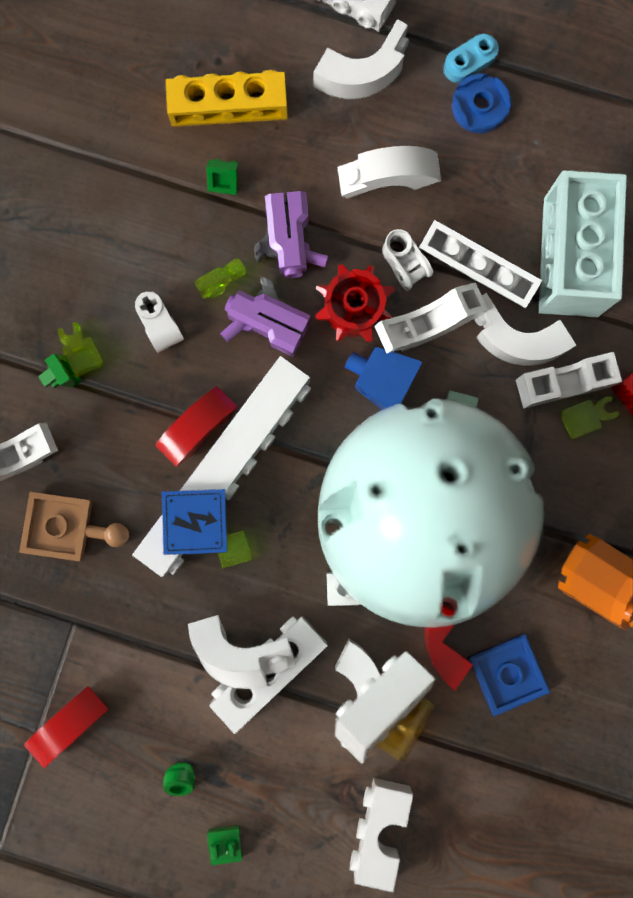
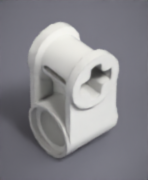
M396 229L387 235L383 245L384 258L406 291L412 289V284L423 277L433 275V269L429 261L420 252L407 231ZM393 241L402 243L404 251H393L390 243Z
M147 291L141 293L135 301V309L146 328L145 331L156 352L159 353L184 340L161 298L154 292ZM149 303H152L155 310L151 314L147 311L146 307Z

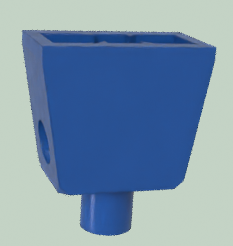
M375 347L369 359L352 352L344 368L360 375L355 384V389L383 410L396 404H401L422 362L394 352L387 354L385 349Z

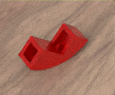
M216 386L190 406L169 427L155 446L177 467L193 456L208 435L226 423L238 406Z
M441 603L440 612L445 616H453L454 611ZM454 624L441 627H425V646L429 659L440 677L453 690H456L473 664L443 643V640Z
M87 686L44 724L24 746L38 763L45 768L94 724L108 708Z

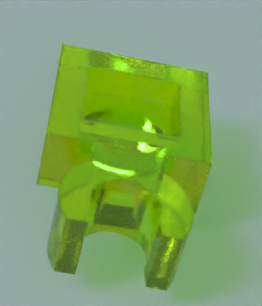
M237 258L229 262L225 267H218L193 282L203 299L208 296L209 298H214L225 291L224 287L229 285L228 282L242 277L246 274L241 260Z
M73 322L75 332L73 335H66L62 328H58V335L61 343L67 345L62 347V353L76 378L103 367V360L90 337L82 339L80 325L77 322Z
M612 396L600 399L595 407H593L591 400H587L560 411L571 439L601 428L602 425L599 419L607 421L619 415L618 411L610 414L604 409V405L613 400Z

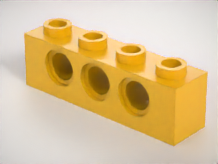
M266 70L255 74L236 72L233 75L219 76L217 74H206L203 77L192 78L181 75L176 76L174 79H166L167 114L172 127L288 119L284 72ZM260 92L263 94L258 98L250 96L252 93ZM225 94L234 95L232 98L228 100H224L221 98ZM196 96L204 97L201 101H192Z

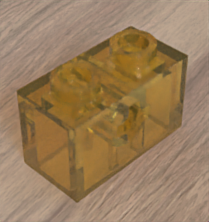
M423 697L404 719L401 718L389 731L388 737L384 741L380 740L376 746L399 761H406L436 705Z

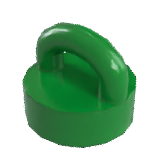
M186 762L170 766L163 777L164 791L171 796L190 794L195 789L193 766Z

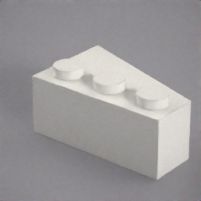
M407 652L399 658L396 655L393 656L382 668L384 673L377 680L373 677L369 679L359 691L362 695L354 703L348 700L336 713L338 718L336 719L335 736L361 764L368 759L367 753L380 740L384 741L390 734L389 731L401 718L404 719L432 688L435 678Z

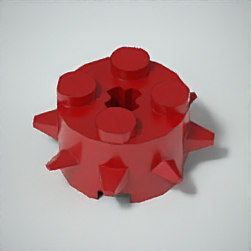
M343 264L338 265V275L333 278L329 285H317L316 289L325 296V307L315 317L317 320L328 321L332 328L337 331L336 340L339 342L345 336L363 337L369 343L372 341V331L375 329V325L380 321L393 318L385 310L387 298L395 291L394 287L381 286L380 280L373 275L374 267L371 265L365 271L360 269L349 271ZM355 299L359 300V306L356 308L350 306V303H353Z

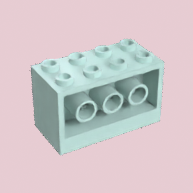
M563 170L544 197L540 280L542 282L539 291L538 313L599 317L621 300L626 175Z

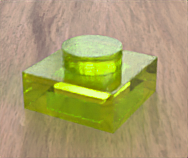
M245 531L227 535L228 552L218 553L222 568L252 560Z

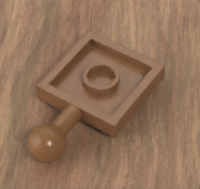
M29 492L19 553L83 561L87 537L103 539L108 545L117 548L127 543L129 531L121 523H113L107 528L89 525L93 504L91 500Z

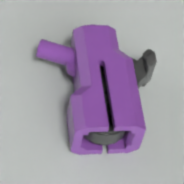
M287 192V197H284V193L266 195L268 228L264 238L254 246L256 262L260 263L265 255L278 258L280 275H285V278L288 279L302 277V273L307 272L306 262L326 267L329 256L310 251L309 244L304 242L303 229L309 224L306 192Z
M264 277L260 278L263 289L255 297L240 290L236 296L232 294L229 297L225 311L228 312L229 320L233 322L220 333L227 342L234 338L241 330L246 332L252 330L269 338L272 348L289 356H295L302 342L301 338H304L310 325L311 316L279 300L272 280Z

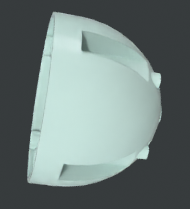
M431 399L426 406L420 409L407 410L402 404H396L383 409L366 419L350 433L335 452L326 471L318 505V531L327 563L337 580L354 599L375 614L388 620L416 627H441L474 618L500 601L515 587L530 566L537 551L542 532L544 510L543 499L534 492L530 480L534 472V464L526 449L509 429L486 412L468 404L452 400ZM448 472L452 474L456 483L448 484L444 482L440 477V473ZM376 491L380 494V497H374L370 492ZM336 524L341 529L332 536L329 535L325 528L328 525ZM455 548L461 549L465 556L458 555ZM441 602H448L453 606V616H445L440 612Z

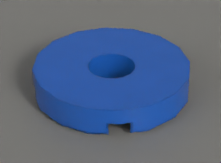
M478 73L468 76L459 83L454 92L451 107L454 118L460 126L470 132L482 134L494 131L503 124L509 113L511 97L509 89L502 80L497 77H488V74ZM479 97L484 98L488 101L489 106L485 109H480L474 104V100Z

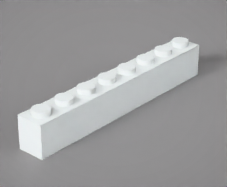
M280 356L180 491L226 489V499L230 500L239 488L236 482L242 474L247 476L256 465L257 460L254 458L260 449L266 451L274 441L275 436L272 435L278 425L284 427L293 415V412L290 410L297 400L301 403L310 392L311 387L308 386L310 377ZM162 515L132 554L161 577H165L169 573L174 575L184 562L181 558L183 554L163 555Z

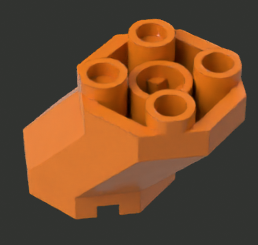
M588 534L585 537L588 543L578 542L563 565L561 574L567 577L565 583L559 581L558 588L564 594L621 629L626 630L629 626L633 628V560L603 540Z

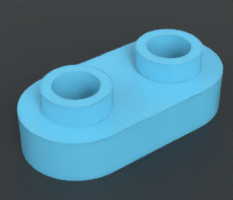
M480 34L451 51L444 63L445 76L452 82L460 83L468 76L477 74L490 66L495 61L498 53L497 41L490 35ZM479 46H485L488 50H482ZM460 60L464 65H457L455 61Z

